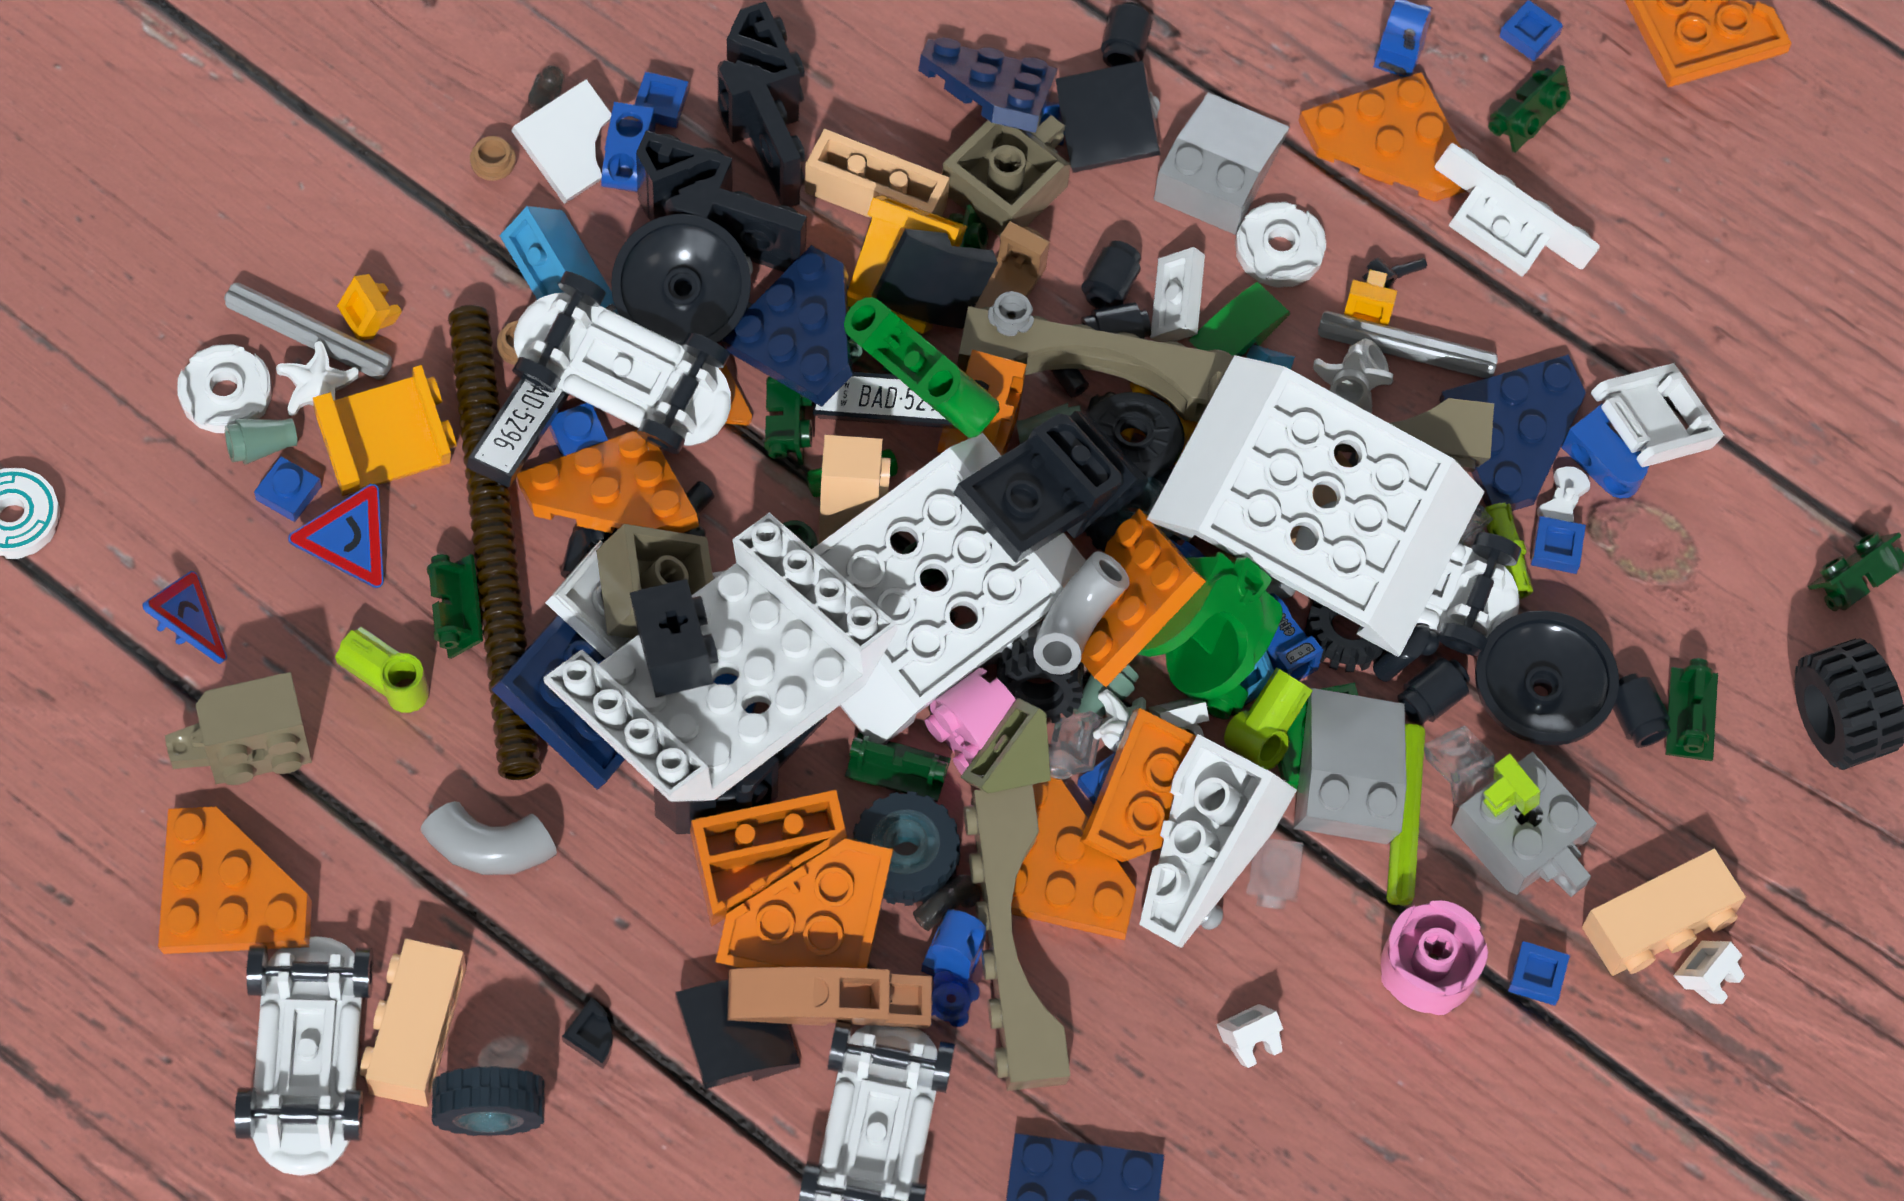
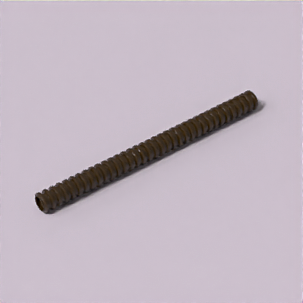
M477 305L458 307L448 315L449 334L452 338V360L455 364L453 368L456 376L455 386L458 389L456 397L459 402V424L462 428L460 432L463 440L462 450L465 454L463 461L466 467L469 456L500 409V403L497 399L499 395L496 386L497 377L494 373L496 369L493 361L494 351L491 348L493 341L490 335V315L487 309ZM466 468L465 476L468 480L466 488L469 492L468 503L471 506L469 515L472 519L471 529L474 532L472 542L475 548L473 551L477 559L475 568L479 572L476 576L477 583L480 585L478 589V595L481 599L479 606L483 612L481 615V622L484 625L482 633L486 639L484 642V649L487 652L485 660L487 666H489L487 676L491 680L488 687L492 694L490 704L494 707L491 715L493 720L496 721L493 725V731L497 735L494 742L496 748L499 749L496 753V759L500 763L497 769L498 774L508 780H524L535 776L542 769L541 762L538 760L540 750L536 746L538 735L491 690L524 653L527 647V639L523 636L526 632V627L523 623L524 612L521 609L523 601L521 596H519L521 593V586L518 582L520 575L518 569H516L518 566V559L515 556L517 549L513 542L515 539V533L512 529L514 523L510 516L512 513V507L509 503L511 497L507 486Z

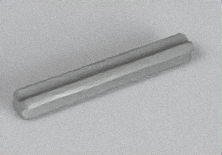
M233 283L225 294L224 300L227 308L313 349L315 342L321 341L329 357L352 368H357L359 371L377 380H383L392 367V357L389 354L241 283Z
M1324 311L1318 328V335L1323 338L1351 345L1366 338L1372 340L1382 353L1485 379L1493 377L1498 361V355L1494 352L1331 311Z

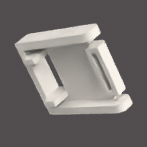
M1674 363L1605 380L1599 383L1591 392L1596 401L1606 400L1601 409L1632 453L1641 451L1636 458L1641 467L1712 449L1724 436ZM1668 396L1689 425L1687 429L1684 428L1663 397Z

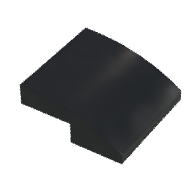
M1143 61L1056 79L1062 123L1065 125L1064 134L1073 173L1161 155L1156 121L1151 105L1147 72Z
M905 229L871 296L878 299L890 310L931 324L963 329L968 306L975 307L998 262L993 250L952 246L947 233Z
M729 979L675 992V999L705 1090L748 1076L752 1077V1081H756L800 1067V1061L787 1024L728 1020Z

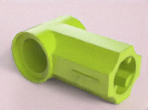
M363 627L354 631L351 630L341 641L340 648L335 655L337 664L387 698L388 704L394 710L401 713H411L425 705L429 698V688L422 664L416 656L409 653H399ZM400 680H414L412 684L406 687L395 686Z
M1276 668L1251 709L1239 712L1229 722L1224 735L1225 745L1266 770L1272 769L1284 757L1289 743L1286 733L1313 690L1284 671Z

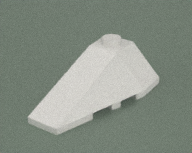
M1198 734L1173 778L1170 791L1174 794L1168 821H1163L1160 836L1164 838L1158 865L1152 868L1139 925L1182 948L1272 835L1297 790L1274 773Z

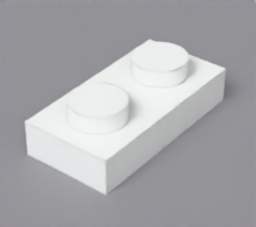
M1195 247L1158 259L1150 337L1154 341L1162 343L1166 341L1175 342L1198 334L1205 254Z

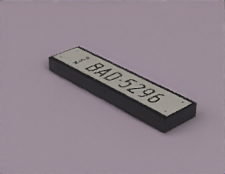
M853 372V376L823 407L815 403L813 415L820 419L957 429L892 374ZM974 380L988 392L989 385L982 380Z
M520 379L469 456L466 468L510 487L570 394L556 388L554 393L547 392Z

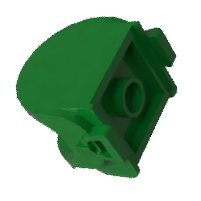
M1217 552L1216 557L1186 558L1206 582L1138 655L1152 657L1165 654L1168 674L1173 685L1187 697L1205 701L1208 714L1227 720L1231 715H1237L1242 711L1248 697V692L1240 683L1254 670L1255 664L1271 644L1282 619L1283 611L1281 604L1266 591L1272 580L1264 570L1248 557H1238L1234 564L1223 553Z

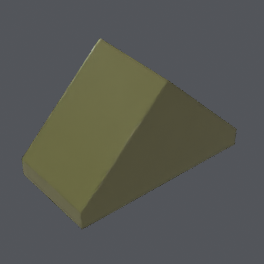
M1018 698L961 775V778L986 793L1051 781L1046 713L1040 708Z

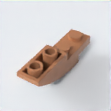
M767 967L729 970L728 1020L825 1026L837 1021L856 1025L922 1029L931 1026L932 976L890 974V970L836 967Z

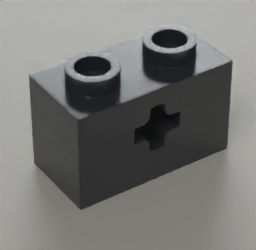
M687 579L630 592L634 618L655 697L713 684L710 664L719 662L712 633L703 635L700 626L708 624L702 597L692 598Z

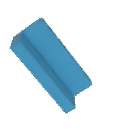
M526 206L499 235L537 300L553 293H565L558 287V283L563 273L569 271L583 276L600 286L606 292L600 306L618 314L611 289L562 210Z

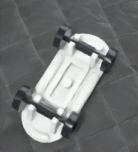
M569 271L563 273L558 283V287L565 293H553L539 298L528 306L519 318L514 331V348L518 360L512 371L527 383L554 393L556 388L639 428L637 431L639 436L660 449L673 454H679L683 446H694L707 442L717 435L727 422L731 410V392L727 380L719 368H724L730 353L718 343L702 335L690 332L681 346L600 306L606 292L587 278Z
M1337 501L1327 503L1320 507L1324 509L1335 507ZM1301 526L1298 530L1295 546L1301 550H1310L1315 545L1314 533L1308 527ZM1486 532L1476 534L1472 548L1458 543L1416 625H1427L1430 630L1435 631L1439 635L1438 640L1443 645L1455 651L1472 656L1483 655L1489 634L1505 620L1518 615L1520 605L1518 588L1513 576L1504 565H1516L1521 548L1507 538Z
M315 936L310 937L309 947L279 949L268 962L267 946L250 945L247 958V993L249 996H261L254 1088L239 1087L237 1090L235 1135L237 1139H253L260 1155L269 1165L283 1173L299 1176L315 1174L333 1165L343 1155L350 1141H361L364 1097L363 1090H356L362 998H371L373 949L356 948L354 953L349 947L332 938Z
M837 1021L827 1070L838 1072L822 1150L819 1163L810 1161L806 1163L798 1201H925L927 1184L918 1183L936 1091L942 1093L947 1091L955 1044L940 1041L939 1050L937 1051L936 1046L928 1035L918 1028L866 1025L850 1037L852 1023Z

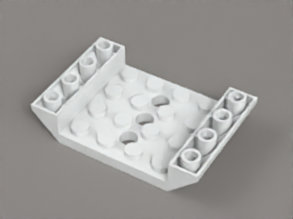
M1234 355L1146 520L1187 542L1196 535L1236 558H1250L1269 576L1361 625L1357 635L1399 657L1484 494V490L1450 456L1289 368ZM1339 444L1351 445L1358 454L1357 465L1346 468L1337 463L1334 457L1335 446ZM1317 485L1331 487L1337 496L1335 507L1329 509L1319 507L1313 500V488ZM1296 526L1308 527L1315 536L1314 547L1310 550L1298 549L1291 541L1292 528Z
M983 433L979 434L978 437L969 438L949 447L812 549L897 623L898 630L866 685L840 705L863 736H870L871 742L885 745L914 723L916 714L930 705L933 700L1045 618L1066 584L1086 562L1071 541L1062 533L1018 563H1015L953 494L958 483L1001 457L1000 453ZM899 531L909 532L915 537L917 548L909 554L898 553L891 547V536ZM926 569H938L945 575L947 585L940 591H929L922 586L920 574ZM957 606H967L975 612L977 622L969 629L957 628L950 620V611Z
M771 513L762 517L733 539L736 563L692 595V598L702 597L708 624L700 626L703 635L712 633L719 662L710 664L712 679L714 681L717 676L730 673L738 676L734 683L730 685H717L713 682L710 685L656 698L639 635L599 664L583 650H580L543 677L545 684L670 802L716 800L862 689L898 630L896 622ZM754 702H764L770 705L769 709L761 714H749L745 711L747 706Z

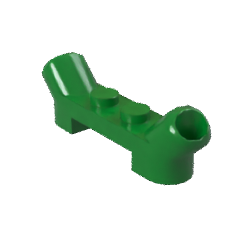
M873 297L863 298L849 309L844 321V329L847 335L968 438L978 437L999 412V401L878 299Z

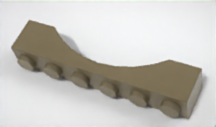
M968 306L957 366L966 373L973 349L1027 364L1025 375L1045 370L1070 368L1100 371L1124 378L1146 388L1166 402L1183 420L1199 422L1207 407L1209 380L1218 371L1226 372L1234 356L1222 350L1205 351L1189 348L1174 341L1162 343L1141 339L1131 333L1114 334L1098 331L1083 324L1066 325L1050 322L1040 316H1033V325L1027 332H1017L1015 336H1005L997 331L996 325L990 324L988 319L990 307L975 308ZM1007 314V317L1010 319L1016 317L1013 314Z
M1218 371L1209 380L1207 405L1225 372ZM1448 398L1427 412L1407 420L1389 423L1450 456L1466 472H1474L1475 467H1480L1491 458L1494 403ZM1339 444L1335 446L1334 456L1338 455V451L1356 453L1355 458L1358 460L1357 451L1351 445Z
M1033 784L993 793L974 790L971 805L964 806V823L966 835H975L977 853L970 854V872L972 882L981 883L983 901L976 902L975 908L976 918L985 925L988 937L989 950H982L981 955L984 979H993L995 993L994 999H988L990 1028H999L1001 1048H994L997 1078L1005 1077L1007 1091L1066 1085L1070 1078V1068L1064 1026L1044 1007L1030 987L1018 961L1012 935L1011 904L1016 877L1024 859L1035 844L1039 833Z

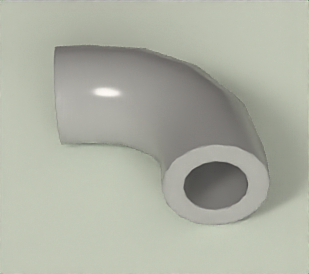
M1094 552L1069 580L1054 601L1041 624L1034 644L1033 656L1036 663L1043 670L1051 674L1062 675L1070 673L1079 665L1087 640L1108 608L1130 584L1126 571L1114 558L1106 553Z
M454 801L432 812L425 819L420 829L430 845L449 862L481 875L517 874L540 865L557 854L556 846L542 822L531 813L507 826H488L477 822L467 813L460 802Z

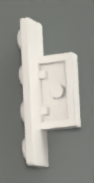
M1451 143L1434 166L1437 171L1470 193L1448 226L1521 277L1529 270L1544 246L1550 248L1578 269H1583L1600 248V245L1592 240L1586 231L1572 226L1563 220L1546 203L1535 200L1517 188L1510 178L1497 174L1488 168L1469 150L1461 149Z

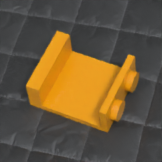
M884 195L873 197L867 213L868 216L873 218L847 291L849 309L857 301L872 297L871 294L905 229L947 233L951 245L960 247L967 226ZM892 311L917 333H926L932 330L933 324Z
M422 365L413 367L412 377L341 399L333 400L331 392L313 397L314 413L342 496L357 492L369 484H384L450 463V449L457 447L455 436L449 420L440 421L435 406L442 403L440 391L434 376L426 378Z

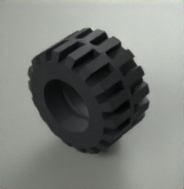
M1855 638L1811 653L1798 660L1794 680L1798 710L1811 741L1830 765L1838 767L1840 770H1845L1896 752L1903 746L1904 704L1892 671L1874 646L1867 643L1864 639Z

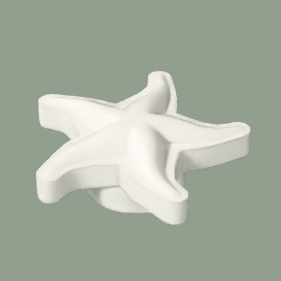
M321 341L315 342V354L307 365L298 363L278 364L276 367L277 374L287 376L296 386L288 405V414L295 416L301 407L306 405L313 406V397L331 392L333 400H335L337 390L346 387L358 378V369L351 368L343 371L330 367L326 349Z
M1356 344L1351 349L1343 364H1327L1321 359L1314 360L1313 369L1325 382L1331 385L1329 391L1356 406L1358 405L1369 413H1372L1370 390L1381 384L1391 385L1393 383V374L1391 372L1375 368H1365L1361 360L1363 347L1360 344Z
M1105 689L1098 694V698L1104 704L1107 717L1093 731V736L1095 739L1102 738L1104 744L1110 750L1116 752L1133 710L1141 708L1146 711V700L1140 697L1133 701L1132 707L1127 708L1110 690Z

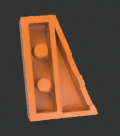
M972 349L966 374L973 380H982L989 385L988 393L999 401L1000 408L996 416L981 433L988 438L1000 455L1003 456L1007 453L1020 412L1027 364ZM943 428L937 453L941 454L949 447L969 438L958 429Z
M836 790L691 821L690 835L711 927L724 920L726 914L847 838Z

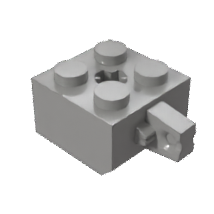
M1531 752L1519 761L1518 764L1541 791L1540 804L1526 815H1523L1517 806L1513 805L1495 817L1483 803V800L1486 798L1484 791L1496 783L1494 780L1460 806L1451 828L1507 891L1517 895L1538 878L1542 877L1546 882L1553 879L1572 897L1583 889L1590 880L1591 875L1578 860L1582 855L1578 848L1589 840L1597 822L1534 752Z

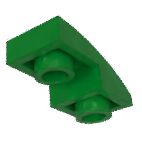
M1257 281L1224 306L1198 330V334L1193 335L1188 341L1199 350H1222L1231 356H1242L1254 343L1260 346L1291 313Z

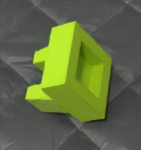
M1508 754L1494 765V779L1496 783L1484 791L1486 798L1483 800V803L1495 817L1513 805H1516L1521 813L1526 815L1540 804L1541 791L1511 754Z

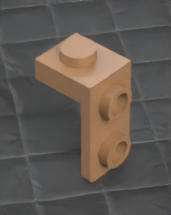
M1009 221L1000 236L998 265L975 308L994 306L997 297L1005 292H1018L1028 297L1046 270L1050 242L1045 240L1036 230L1030 227H1020Z

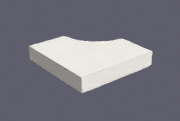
M587 79L513 126L512 133L564 204L602 179L601 170L596 162L595 142L599 131L610 121L611 112Z
M600 540L545 603L606 658L632 639L607 635L596 552L603 544Z

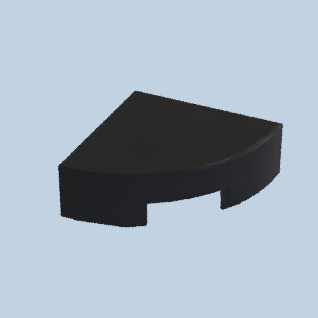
M591 998L563 1034L562 1040L575 1051L604 1069L612 1051V1029L605 1010L596 1000Z

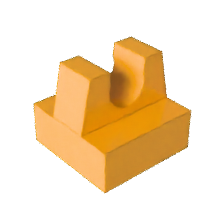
M1370 269L1366 283L1353 280L1344 315L1388 326L1397 290L1384 287L1387 273Z
M370 274L354 276L337 305L352 332L360 341L373 339L378 330L395 324L402 313L398 305L389 306L385 300L389 292L387 286L383 283H375Z

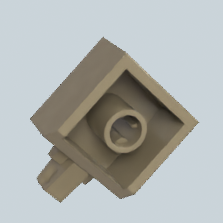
M1051 115L1038 126L1035 133L991 123L987 120L943 163L942 175L950 177L948 197L964 210H966L967 205H971L981 222L985 223L986 227L999 237L1009 221L1020 227H1027L1068 187L1071 164L1057 154L1058 151L1055 150L1063 140L1065 125Z
M623 524L596 550L607 635L633 639L639 635L630 592L687 579L691 595H693L713 580L707 537Z
M291 672L207 690L196 703L199 723L165 735L167 751L173 769L210 766L216 785L221 783L239 785L250 781L256 775L269 772L287 774L300 769L304 764L312 763Z

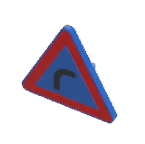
M375 484L367 485L290 533L288 536L289 544L373 588L381 587L384 580L378 486Z
M194 571L188 572L142 604L144 611L158 620V631H163L167 627L176 633V644H182L187 641L218 664L227 659L199 576Z

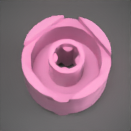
M977 668L933 700L930 704L931 715L925 719V724L932 736L940 743L945 741L956 755L953 761L961 775L1016 701L1011 692L997 678L990 683L982 678L987 672L983 668Z
M1443 900L1430 901V904L1416 907L1414 905L1406 909L1395 921L1382 952L1381 980L1384 987L1402 1004L1419 1012L1445 1015L1462 1004L1474 990L1485 967L1488 955L1487 943L1485 944L1484 937L1480 931L1481 926L1476 918L1463 907ZM1432 953L1437 955L1439 959L1434 960L1429 956Z

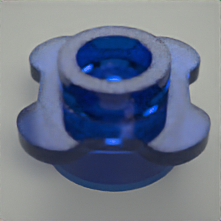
M949 970L938 971L933 979L935 986L932 991L931 1016L936 1015L939 1019L950 1022L954 1027H961L969 1020L968 1009L971 1003L979 998V986L974 981L963 982L954 978ZM947 995H955L956 1001L948 1002Z

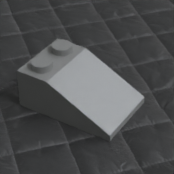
M1208 92L1177 136L1158 172L1154 200L1236 235L1290 127Z
M1311 688L1313 691L1308 698L1293 829L1388 844L1402 832L1407 786L1404 704Z

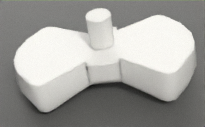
M1568 466L1558 468L1554 472V482L1557 490L1552 500L1537 508L1538 517L1543 516L1574 522L1573 509L1577 505L1579 498L1589 491L1590 481L1582 470Z

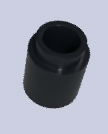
M1125 2L1114 6L1110 10L1101 44L1103 61L1109 67L1142 61L1144 58L1153 19L1149 12L1140 4Z
M1111 241L1107 247L1100 249L1081 286L1090 305L1101 309L1124 304L1141 270L1139 264L1141 255L1134 247L1122 241Z
M1136 302L1092 310L1091 315L1081 317V324L1087 325L1094 330L1114 334L1131 333L1141 339L1151 336V324L1148 313L1145 309L1139 310Z
M1438 657L1403 685L1404 691L1397 696L1399 703L1404 704L1405 713L1416 724L1422 725L1426 721L1434 722L1469 694L1467 683L1470 681V678L1464 667L1455 659L1448 661L1443 657Z
M1637 673L1620 678L1618 696L1613 711L1626 738L1633 740L1637 748H1643L1667 737L1671 733L1668 725L1670 716L1651 678H1640Z

